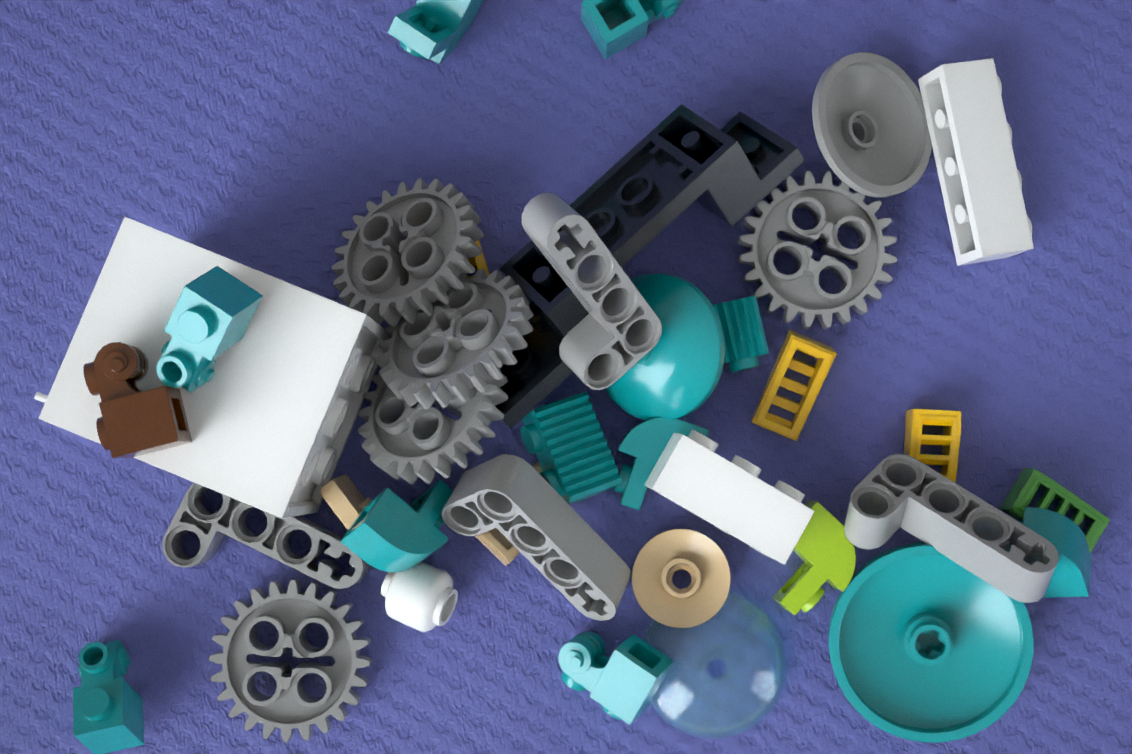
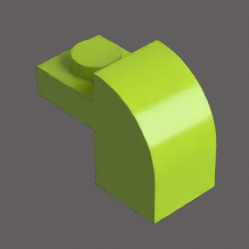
M807 500L804 503L805 506L815 512L793 549V552L804 562L772 597L794 616L800 610L804 613L808 612L817 604L824 594L821 586L825 582L833 588L844 592L855 570V548L846 538L844 526L818 501Z

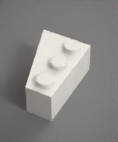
M691 430L688 437L683 434L673 433L644 485L713 524L723 532L746 543L759 553L785 565L815 512L801 503L805 495L780 480L777 481L774 487L758 478L762 471L759 467L737 455L734 456L731 462L714 453L718 444L697 431Z

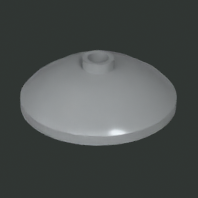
M869 52L847 55L831 64L824 71L814 92L812 121L817 144L829 167L846 185L867 196L889 197L911 188L925 172L932 149L922 96L915 83L897 64L883 56Z

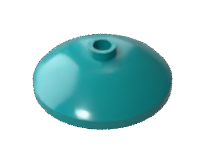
M654 273L639 275L630 280L659 318L662 325V334L652 350L614 384L604 390L621 409L643 420L661 417L669 420L678 419L692 413L705 403L720 379L725 356L722 326L711 302L692 283L670 274Z

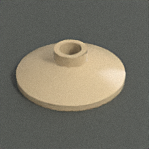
M673 529L654 536L639 551L633 565L632 586L639 605L652 619L669 627L690 628L710 620L722 608L730 590V568L723 551L712 539L694 530ZM680 570L687 571L691 575V583L684 589L675 587L672 581L674 574Z

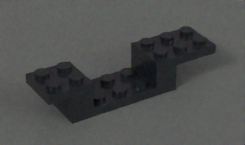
M681 104L569 206L589 222L622 267L695 200L733 227L805 160L798 147L741 111L722 129H718ZM532 240L500 268L505 277L510 276L515 285H519L530 302L528 306L534 314L528 320L533 327V331L522 336L528 344L527 347L513 350L512 352L517 363L515 365L503 364L500 368L501 373L508 380L500 389L508 395V400L495 405V407L504 414L502 420L510 429L573 373L561 360L559 346L565 335L589 314Z

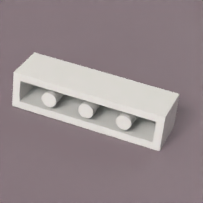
M994 59L940 65L919 78L918 82L957 266L1008 258L1034 249L1032 224L1025 209L1021 190L1022 177L1016 167L1011 143L1012 130L1006 120L1001 97L1002 84L996 73Z

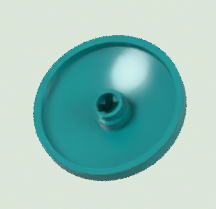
M924 542L908 543L891 548L863 564L853 574L844 592L841 591L831 613L828 630L829 654L834 675L845 697L865 719L883 731L900 738L918 742L938 743L962 739L976 734L996 722L1010 709L1022 692L1030 673L1034 653L1033 630L1024 602L1010 598L938 552L934 546L927 545Z

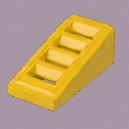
M789 330L751 422L797 441L837 354L835 350L826 344ZM798 350L817 358L815 366L793 358L795 351ZM787 368L809 376L807 385L785 376ZM779 386L802 395L800 403L776 394ZM771 404L795 413L793 420L789 421L768 412Z
M910 409L906 410L904 454L919 460L923 464L942 465L941 475L956 483L962 411ZM923 425L943 426V435L922 434ZM921 445L942 446V455L920 454Z

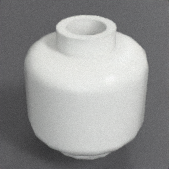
M420 562L413 568L403 572H388L381 587V595L386 597L385 610L387 615L421 632L430 631L437 625L444 626L450 619L458 599V591L453 589L452 577L445 571L424 562Z

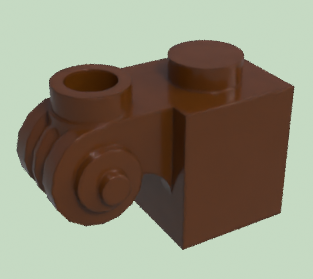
M113 342L103 346L96 354L95 360L85 363L83 367L84 378L89 392L93 396L100 395L101 398L99 406L102 417L97 418L96 426L103 448L110 450L112 458L129 459L191 443L192 438L180 389L162 386L142 392L136 382L142 380L147 374L149 368L148 359L139 348L121 342Z

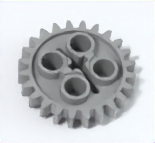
M806 171L802 177L801 186H798L796 181L791 176H788L783 181L785 193H782L775 187L767 195L771 204L761 200L753 207L760 218L746 216L742 224L753 233L741 235L737 242L744 247L750 248V252L741 255L737 259L739 264L752 266V271L746 274L742 281L743 283L757 281L760 287L754 292L753 296H756V299H760L767 295L771 299L766 309L768 314L775 311L778 307L784 308L783 323L788 324L798 314L801 315L803 329H808L811 326L814 317H818L822 329H828L832 324V315L835 314L837 319L844 325L851 321L849 307L859 315L866 313L868 308L863 297L872 301L879 300L882 294L874 284H887L892 280L888 273L881 270L882 266L893 265L897 262L896 257L884 253V248L897 242V237L883 236L882 230L892 220L891 218L877 219L874 215L882 205L880 200L866 205L863 202L866 195L859 192L855 194L849 192L850 187L843 181L838 186H834L830 171H827L821 178L820 183L815 184L811 171ZM804 208L810 211L815 220L814 228L811 230L798 228L792 219L793 210ZM839 227H850L855 230L859 238L857 249H847L840 244L837 237ZM782 231L786 233L787 236L798 241L801 245L779 239L777 232ZM816 240L822 243L821 251L827 254L817 261L811 258L812 249L807 247ZM783 251L794 257L797 265L794 274L785 275L776 270L773 263L775 253ZM830 256L851 260L856 263V269H849L845 264ZM828 270L837 274L841 283L837 294H829L822 290L818 280L821 271Z
M419 178L414 184L413 189L410 190L404 182H401L397 195L392 196L387 190H384L382 192V203L377 206L375 203L368 201L366 206L369 213L365 217L360 215L353 216L352 219L358 226L355 230L342 232L341 235L348 241V244L335 249L334 252L342 260L332 266V270L339 276L333 282V285L341 292L339 295L340 299L350 308L367 314L378 324L385 320L391 327L397 325L401 316L409 324L414 323L417 310L420 309L428 316H431L433 313L432 303L437 299L447 305L450 302L447 291L451 287L459 290L464 288L463 283L458 279L461 273H473L475 271L468 258L481 255L482 250L475 241L484 237V233L477 226L481 218L474 211V206L451 183L444 187L438 179H434L428 186L422 178Z
M479 269L472 279L467 273H461L458 279L463 283L464 288L459 290L451 287L447 291L450 301L447 305L437 299L432 303L433 313L431 316H428L420 309L417 310L414 323L409 324L401 316L398 325L385 328V332L390 339L378 344L383 354L376 358V362L382 368L379 371V375L399 400L403 398L411 407L419 401L424 409H429L435 400L438 401L442 408H446L454 395H457L463 403L467 400L469 389L475 387L483 393L486 391L485 380L492 377L500 380L503 378V375L499 368L503 364L515 365L517 363L512 352L513 350L527 347L528 344L522 336L533 331V327L528 320L534 314L528 306L530 302L519 285H515L510 276L503 278L498 270L487 276L484 269Z
M373 375L371 379L378 386L375 391H368L363 394V397L371 404L369 407L358 411V415L367 422L358 429V433L366 438L361 446L362 449L371 455L370 460L394 479L398 480L402 477L408 483L414 484L419 477L427 484H430L434 478L435 471L447 479L450 477L451 464L454 462L464 469L467 467L466 454L470 450L479 455L483 453L482 447L478 442L481 437H495L496 434L488 426L491 421H498L504 418V414L495 405L508 400V395L500 389V387L508 382L507 377L503 375V378L500 380L492 377L485 380L486 391L481 393L475 387L469 389L467 400L463 403L457 395L452 396L446 409L460 418L459 420H453L444 416L432 406L429 409H424L420 403H416L412 407L409 406L403 398L399 400L380 375ZM437 400L432 404L434 407L444 409Z
M299 578L290 580L287 592H284L278 580L270 582L269 597L259 587L250 590L253 605L243 599L236 600L234 606L240 616L236 617L227 614L221 618L222 623L230 630L229 633H217L212 637L213 641L224 647L223 651L209 656V661L222 664V670L210 677L211 681L225 682L227 686L217 697L218 701L233 698L236 704L231 709L229 716L233 718L244 711L248 715L244 727L246 731L250 730L258 722L264 724L263 739H268L276 728H281L283 742H289L293 737L295 729L298 728L301 736L306 741L313 736V724H316L324 734L329 732L332 728L329 715L331 714L336 719L344 721L348 713L342 702L357 705L361 698L352 687H364L370 680L358 672L359 668L370 666L373 662L372 658L359 655V649L367 646L371 639L367 637L356 638L354 632L362 626L364 620L356 619L349 622L346 615L350 612L353 604L349 602L340 608L334 606L333 604L337 596L336 590L330 591L323 598L319 597V582L316 581L309 585L306 592L301 591ZM261 621H268L276 626L279 638L275 646H266L260 642L257 636V629ZM310 623H319L326 628L329 639L325 647H313L307 641L306 629ZM290 648H293L292 653L294 657L314 658L331 656L335 659L334 665L303 662L291 671L289 662L269 661L252 663L248 660V655L257 654L279 657L288 652ZM258 672H268L274 677L277 685L274 695H263L257 690L255 677ZM315 673L323 677L327 687L323 697H314L306 692L303 683L306 674Z

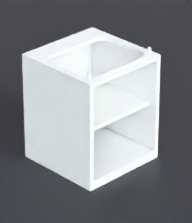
M124 217L49 395L40 392L35 394L34 399L45 403L38 419L101 444L96 426L97 418L102 417L99 406L101 398L100 395L93 396L89 392L84 378V364L93 362L96 354L103 346L113 342H121L139 348L148 359L149 368L147 374L142 380L136 382L142 392L167 386L159 379L156 371L157 362L163 354L161 350L166 342H170L172 337L164 329L184 286L212 268L219 266L262 294L263 298L243 338L214 359L216 363L213 368L215 371L213 378L192 393L181 386L177 387L180 389L192 442L133 458L280 518L317 513L323 500L319 489L332 479L358 416V411H360L365 399L363 394L368 392L372 382L371 378L375 375L379 364L376 362V358L383 354L378 344L390 339L385 329L367 314Z

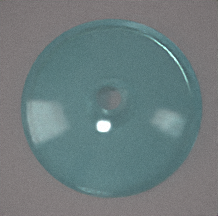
M729 592L719 612L710 620L695 627L673 628L653 619L643 638V641L674 661L651 704L668 723L685 733L703 738H724L737 735L759 723L774 707L780 696L786 675V655L781 636L775 624L761 608L738 594ZM714 659H720L725 664L724 672L717 677L711 676L707 672L709 662Z

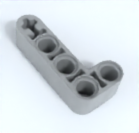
M548 192L539 194L532 198L525 206L522 213V226L527 235L589 313L562 339L559 346L560 358L589 388L594 390L608 388L658 343L662 334L661 322L589 222L556 194Z
M504 454L475 466L461 475L442 510L443 521L449 528L465 536H476L497 528L582 614L600 621L610 620L614 617L631 577L629 567L528 462L518 456Z
M905 454L889 455L883 459L854 488L850 496L844 523V534L853 545L862 549L879 548L901 527L927 545L934 546L941 554L1019 602L1032 603L1044 597L1059 561L1058 551L1046 538L919 460Z
M195 482L187 490L162 542L163 553L166 559L174 566L185 568L209 561L216 553L224 535H227L337 589L349 588L360 582L366 576L369 569L368 563L340 542L343 538L342 536L300 515L280 518L263 511L267 517V527L261 535L253 534L247 527L246 518L248 513L256 507L222 494V507L218 512L211 513L203 504V496L208 488ZM298 529L305 531L311 538L312 547L305 557L297 556L290 548V537ZM187 531L194 532L200 539V550L195 557H189L181 548L182 537ZM326 542L330 543V547L325 550ZM323 552L334 558H340L348 553L351 555L349 564L355 568V572H349L341 577L337 574L340 568L337 563L325 559L319 561L317 566L315 561L320 558Z

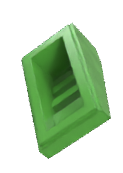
M1024 468L999 509L1016 520L1023 521L1025 507L1028 506L1039 488L1044 494L1035 508L1047 509L1055 498L1060 503L1054 512L1065 515L1068 509L1071 508L1075 511L1071 520L1078 526H1080L1084 517L1092 522L1085 533L1089 552L1091 553L1110 519L1035 468Z

